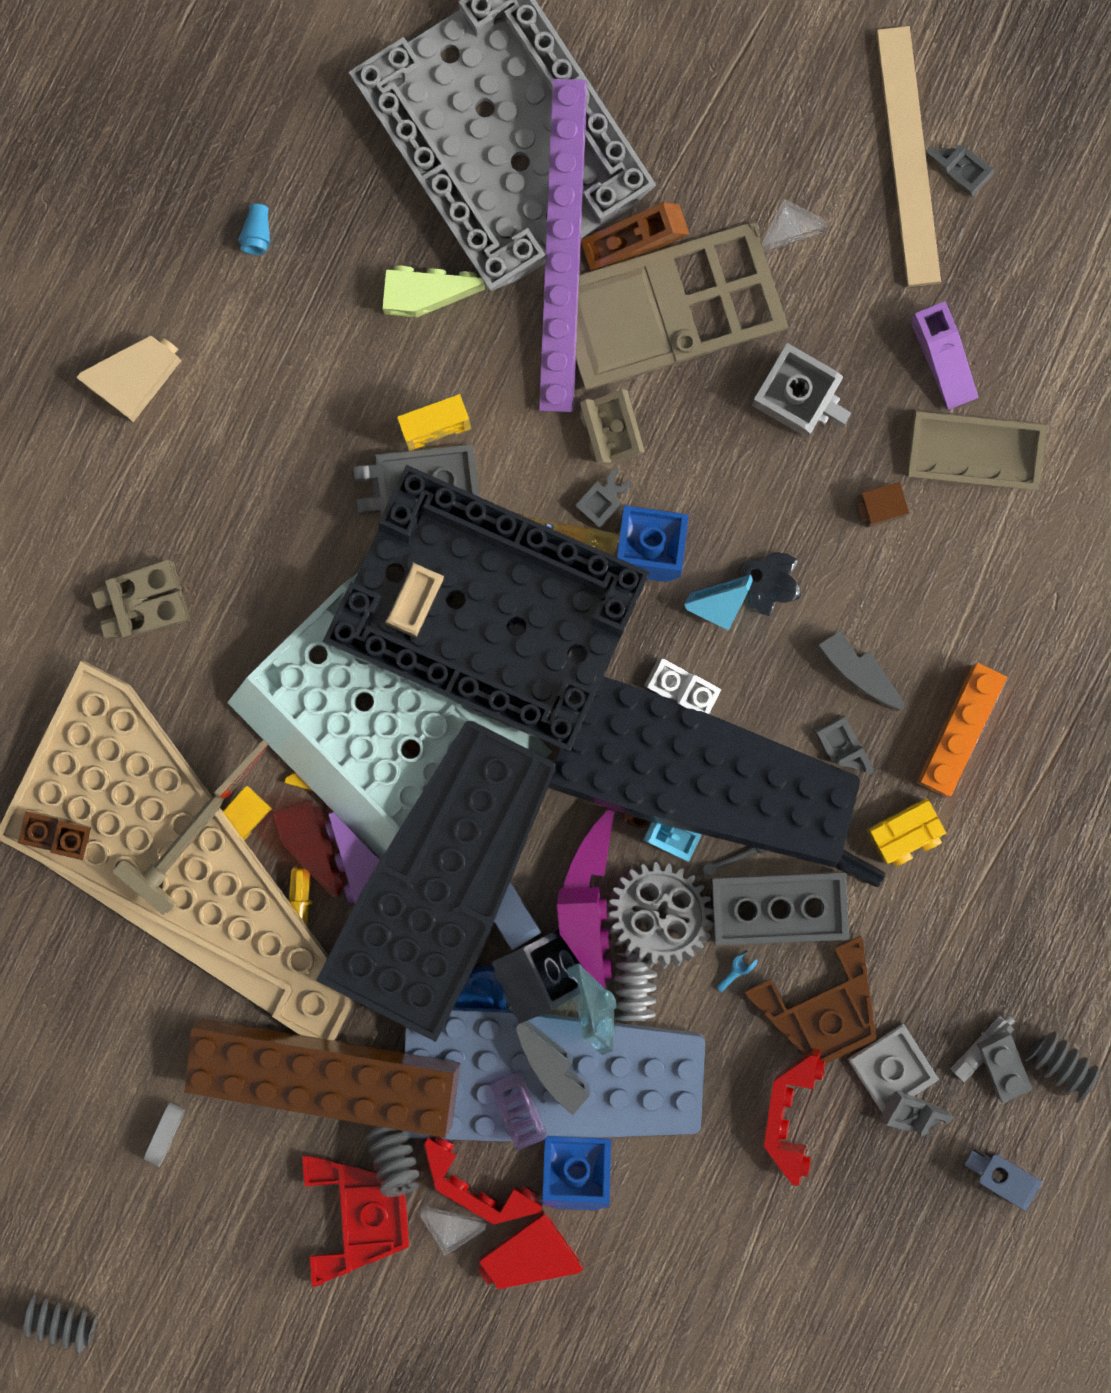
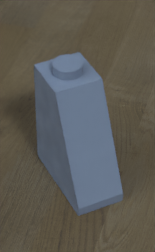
M510 882L494 922L513 951L541 933V929Z

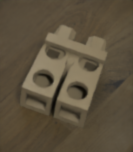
M165 560L117 578L106 580V586L91 592L97 609H103L112 605L116 617L100 621L105 638L123 637L131 639L172 626L191 623L184 595L178 592L182 591L174 562Z

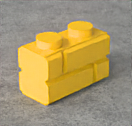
M928 798L866 829L884 864L888 865L893 862L895 867L911 860L913 857L910 853L920 847L925 852L942 843L939 837L946 834Z

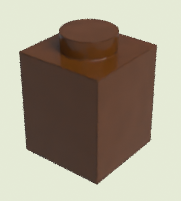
M900 482L862 492L859 495L860 501L856 502L860 521L866 520L867 527L900 519L909 514Z

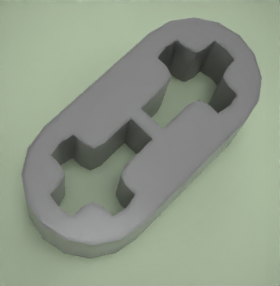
M171 1102L169 1103L144 1157L145 1161L160 1167L184 1116V1108Z

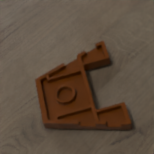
M861 935L833 948L848 980L795 1006L786 1009L771 978L744 991L746 996L803 1055H806L814 1048L821 1049L820 1060H825V1064L876 1040L868 971L864 954V941Z

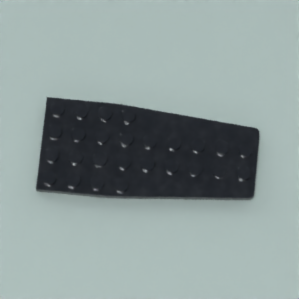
M605 676L570 752L562 749L559 750L555 763L556 770L549 784L550 789L643 820L829 867L836 866L842 857L860 786L859 777L701 710L688 709L678 704L677 700Z
M474 721L465 722L362 889L316 981L436 1042L483 951L556 770L555 763Z

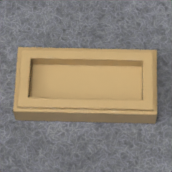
M413 563L386 620V625L417 638L444 576Z

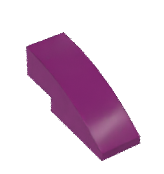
M607 810L581 842L570 864L563 889L589 888L591 874L604 876L614 816L613 810Z

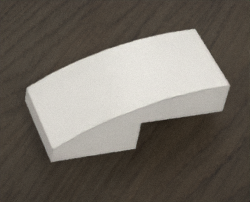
M659 657L644 684V687L677 700L678 704L688 709L701 710L708 714L721 691L720 688Z

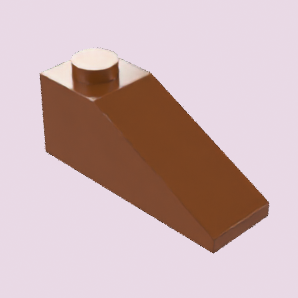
M662 202L581 239V244L589 268L594 271L661 248L690 234L680 205Z

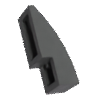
M841 630L816 646L826 662L843 680L857 691L894 711H899L906 707L872 653L869 651L859 658Z
M516 1019V1031L532 1069L555 1100L569 1113L574 1115L590 1096V1087L569 1070L572 1065V1055L530 1021L519 1024Z

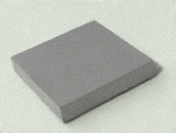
M903 1023L847 1058L882 1114L895 1091L915 1096L939 1080Z

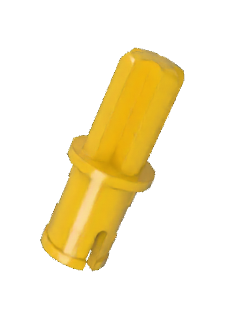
M293 868L290 876V894L287 900L307 926L309 905H312V900H309L311 872L307 868Z

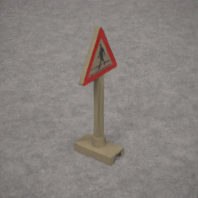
M263 740L214 792L216 796L207 801L156 864L152 863L142 873L128 861H122L112 873L162 915L168 914L177 903L159 887L167 877L166 872L216 814L224 798L230 797L269 743Z

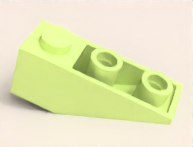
M395 266L394 270H386L383 311L385 315L417 318L485 290V282L482 278H479L478 273L463 271L459 272V276L446 275V271L441 269H427V273L414 272L412 267Z

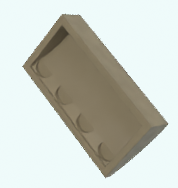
M914 409L908 477L1039 490L1047 425L1041 422Z

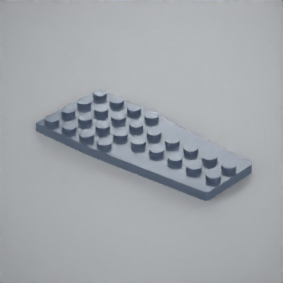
M454 1007L436 1042L406 1027L405 1053L461 1062L453 1125L446 1138L443 1139L526 1141L545 1140V1136L601 1138L696 1134L701 1129L705 1038L701 1033L542 1014L528 1020L572 1055V1065L569 1070L590 1087V1096L572 1115L555 1100L532 1069L516 1031L517 1017L511 1010ZM402 1131V1133H407L409 1138H436V1136Z

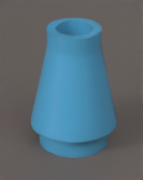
M251 204L249 206L248 215L238 238V242L241 244V251L247 254L263 255L266 253V249L270 247L269 208L262 204Z

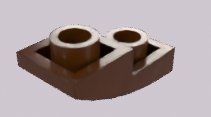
M26 809L18 843L50 850V853L83 860L91 827Z

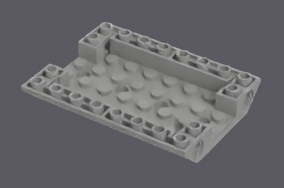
M536 0L459 1L460 10L407 43L405 38L402 37L349 71L351 78L490 291L516 282L545 264L553 79L587 80ZM447 48H454L460 55L456 62L446 63L441 59L442 52ZM588 80L581 239L589 236L628 211L656 186V183ZM481 102H490L495 110L491 116L481 117L476 112L477 105ZM518 155L527 157L530 162L529 167L524 171H516L511 166V161L514 157Z

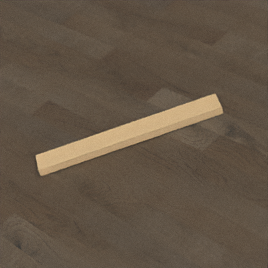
M910 26L879 29L876 32L907 287L940 284L941 277Z

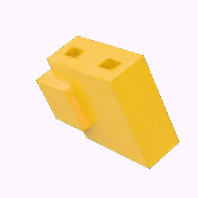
M460 394L397 417L409 451L423 447L425 443L453 433L459 434L471 429L469 417Z

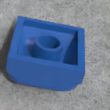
M624 505L617 558L650 572L648 580L669 582L680 578L689 515Z
M545 1136L542 1204L555 1209L571 1210L608 1208L610 1204L611 1139Z

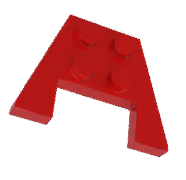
M312 1155L302 1156L304 1187L339 1184L344 1252L310 1255L312 1287L322 1285L331 1279L343 1276L357 1268L376 1262L410 1246L406 1194L396 1197L382 1195L380 1192L381 1183L377 1181L376 1174L378 1172Z

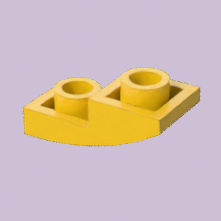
M246 786L223 812L245 841L251 834V831L272 808L249 786Z

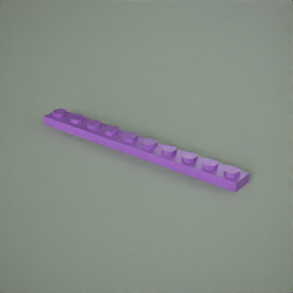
M553 79L539 411L573 412L587 105V80Z

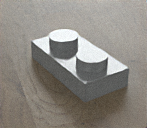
M1007 1030L977 1043L997 1097L1003 1104L1032 1090L1012 1035Z

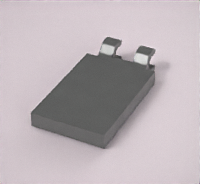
M473 444L375 455L376 465L356 466L353 469L355 483L373 480L375 498L357 499L359 515L382 512L383 514L406 465L479 496Z

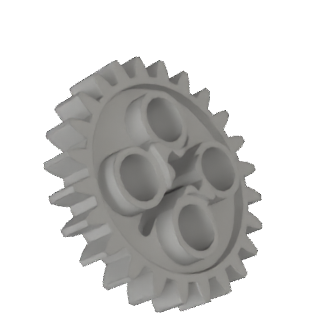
M657 862L653 864L651 871L642 864L638 874L631 869L627 874V879L621 877L617 883L619 888H614L610 894L613 899L609 900L607 908L613 912L608 914L606 921L616 924L611 927L609 933L620 934L615 943L616 946L626 943L628 948L625 951V955L628 956L632 952H636V963L638 964L645 957L648 958L650 968L653 967L657 960H660L663 969L667 968L670 960H672L676 967H679L682 963V957L688 962L691 961L694 957L693 951L699 954L704 947L702 943H706L710 938V934L706 931H710L714 923L707 919L713 915V909L705 908V906L708 905L711 898L700 896L704 889L703 885L694 888L692 885L695 880L694 875L688 879L683 878V868L674 874L669 863L664 871L660 870ZM640 892L649 893L653 901L644 900ZM672 899H678L682 901L685 905V908L681 909L676 907L673 904ZM641 922L645 924L648 932L638 930L635 923ZM673 929L677 931L680 939L670 937L667 930Z

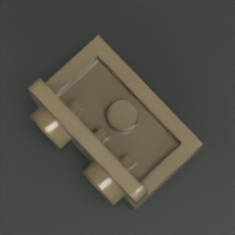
M619 390L594 400L586 399L580 402L582 408L580 412L581 421L585 428L588 429L591 440L589 443L590 452L598 464H614L645 453L627 390Z

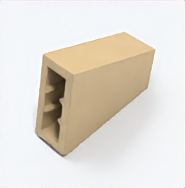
M149 336L82 371L77 376V379L134 422L181 360L175 354L178 348L164 337L158 341L154 337Z

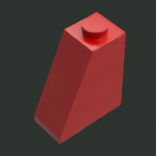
M543 1211L483 1254L479 1259L481 1267L478 1268L479 1273L488 1285L494 1283L498 1289L578 1274L583 1270V1264L547 1213Z

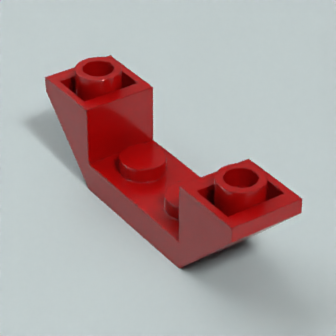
M816 1048L777 1074L773 1081L764 1148L789 1182L795 1186H799L802 1176L808 1177L811 1157L805 1156L806 1145L781 1141V1139H787L790 1120L784 1119L786 1107L791 1108L794 1097V1088L789 1087V1085L813 1089L816 1081L823 1079L825 1060H820L821 1049Z
M428 1137L424 1145L436 1191L493 1225L541 1211L543 1204L538 1200L540 1194L525 1185L521 1189L514 1186L502 1208L496 1206L498 1201L489 1194L481 1191L477 1195L467 1189L470 1184L454 1174H452L451 1178L445 1176L457 1155V1151L452 1149L455 1144L442 1137H436L435 1139Z

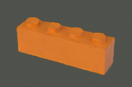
M980 663L971 666L920 773L917 784L944 797L952 796L1005 684L1007 676Z

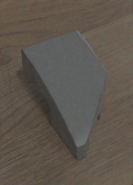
M964 145L955 146L956 148L943 150L929 148L926 151L927 157L971 197L994 175V169L972 151L965 150Z
M844 715L814 730L831 761L841 766L864 771L865 773L872 774L875 772Z
M895 1091L880 1117L887 1126L909 1132L915 1130L921 1137L929 1133L928 1130L931 1126L941 1121L947 1124L954 1118L948 1111L934 1104L899 1091Z

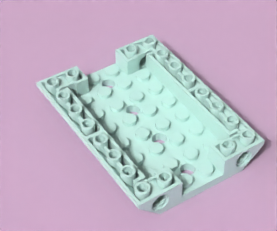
M356 574L343 583L244 680L227 703L263 740L269 743V746L381 860L465 722L474 721L546 758L552 751L540 739L322 643L350 582L354 583ZM315 646H323L327 650V659L321 664H314L310 661L309 652ZM361 693H369L374 699L373 707L365 712L359 711L355 705L356 697ZM407 740H415L420 745V753L414 759L405 758L401 752L402 745Z

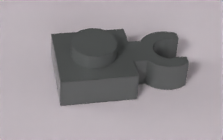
M617 468L609 473L605 487L596 482L575 505V508L599 529L621 505V502L615 498L617 494L626 493L632 485L630 480L621 487L614 484L613 480L619 473Z

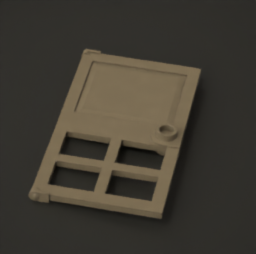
M754 220L748 224L579 275L576 361L585 390L596 389L787 330L789 327L760 242L759 226ZM745 238L756 274L726 283L715 247ZM705 250L716 286L685 295L674 259ZM760 285L772 321L741 330L730 294ZM720 297L731 334L701 343L689 306Z

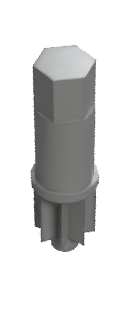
M1009 1015L1004 1019L999 1016L985 1032L981 1033V1036L950 1069L965 1082L984 1062L977 1043L1004 1030L1011 1034L1015 1030L1011 1026L1015 1020Z

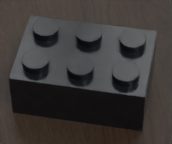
M559 929L536 938L491 962L495 969V977L502 985L509 1000L510 1010L516 1015L519 1024L555 1009L596 985L561 937Z

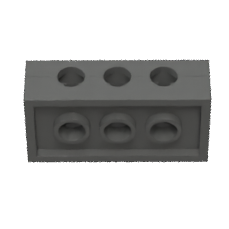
M846 873L710 878L713 909L712 922L714 923L713 944L715 946L849 940ZM810 898H816L820 903V911L813 917H809L804 910V905ZM782 899L787 904V913L782 918H775L771 913V906L776 900ZM744 901H750L755 908L754 915L747 920L741 919L738 915V906Z

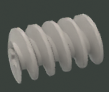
M616 953L625 958V961L616 964V968L625 971V974L615 977V981L624 984V988L615 990V995L623 997L624 1001L614 1004V1008L623 1011V1014L614 1017V1020L646 1021V1019L655 1017V1011L646 1008V1006L656 1003V998L647 995V993L656 990L657 986L647 980L657 977V972L648 968V958L644 957L638 964L636 963L637 953H631L628 956L625 953Z

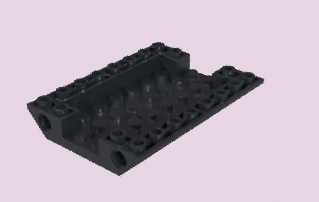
M406 465L381 516L378 532L354 583L350 582L322 643L570 752L650 572ZM413 563L444 576L417 638L386 625V620ZM393 566L400 567L405 573L404 578L399 582L389 581L385 575L388 568ZM452 593H458L464 597L465 604L459 609H452L447 605L446 598ZM512 620H519L524 623L526 631L520 636H513L508 632L507 624ZM572 647H580L585 651L586 659L581 663H574L568 658V650Z

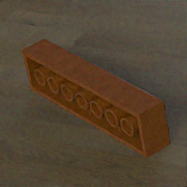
M202 1018L191 1030L184 1093L446 1138L453 1125L461 1062Z

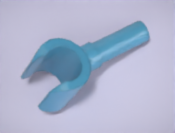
M748 950L741 952L734 959L733 968L730 970V973L716 986L721 992L740 974H748L757 965V959L750 966L744 964L742 957Z

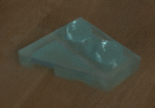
M580 964L571 966L567 971L568 976L578 983L581 994L574 997V1001L580 1017L583 1038L601 1055L612 1052L614 1035L616 1033L614 1026L615 997Z

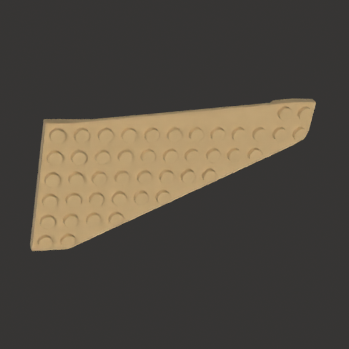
M80 661L0 824V841L38 860L272 1014L273 1018L299 1035L335 1041L351 1010L353 999L316 981L328 958V954L221 808H219L216 814L166 872L167 877L159 885L177 903L168 914L162 915L112 873L122 861H128L142 873L152 863L156 864L207 801L213 797L131 685L85 661ZM26 809L91 827L83 860L50 853V850L19 844L18 839Z

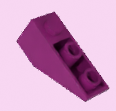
M599 887L559 889L557 911L560 935L598 989L605 991L607 978H612L611 958H605V949L610 948L609 929H603L602 920L607 919L606 899L600 900Z

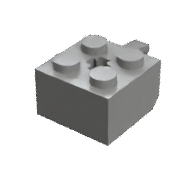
M789 343L785 345L751 405L807 438L817 422L825 425L829 419L844 427L851 415V412L837 404L840 398L834 395L843 376ZM797 384L803 387L801 393L805 396L802 397L800 394L799 397H795L792 395L793 389L790 386L792 385L795 388Z

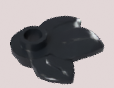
M772 553L763 561L751 560L742 566L739 578L749 575L753 570L759 571L762 575L759 582L752 581L749 588V602L755 611L771 616L775 602L788 603L801 597L798 584L789 575L797 565L798 560L785 553Z

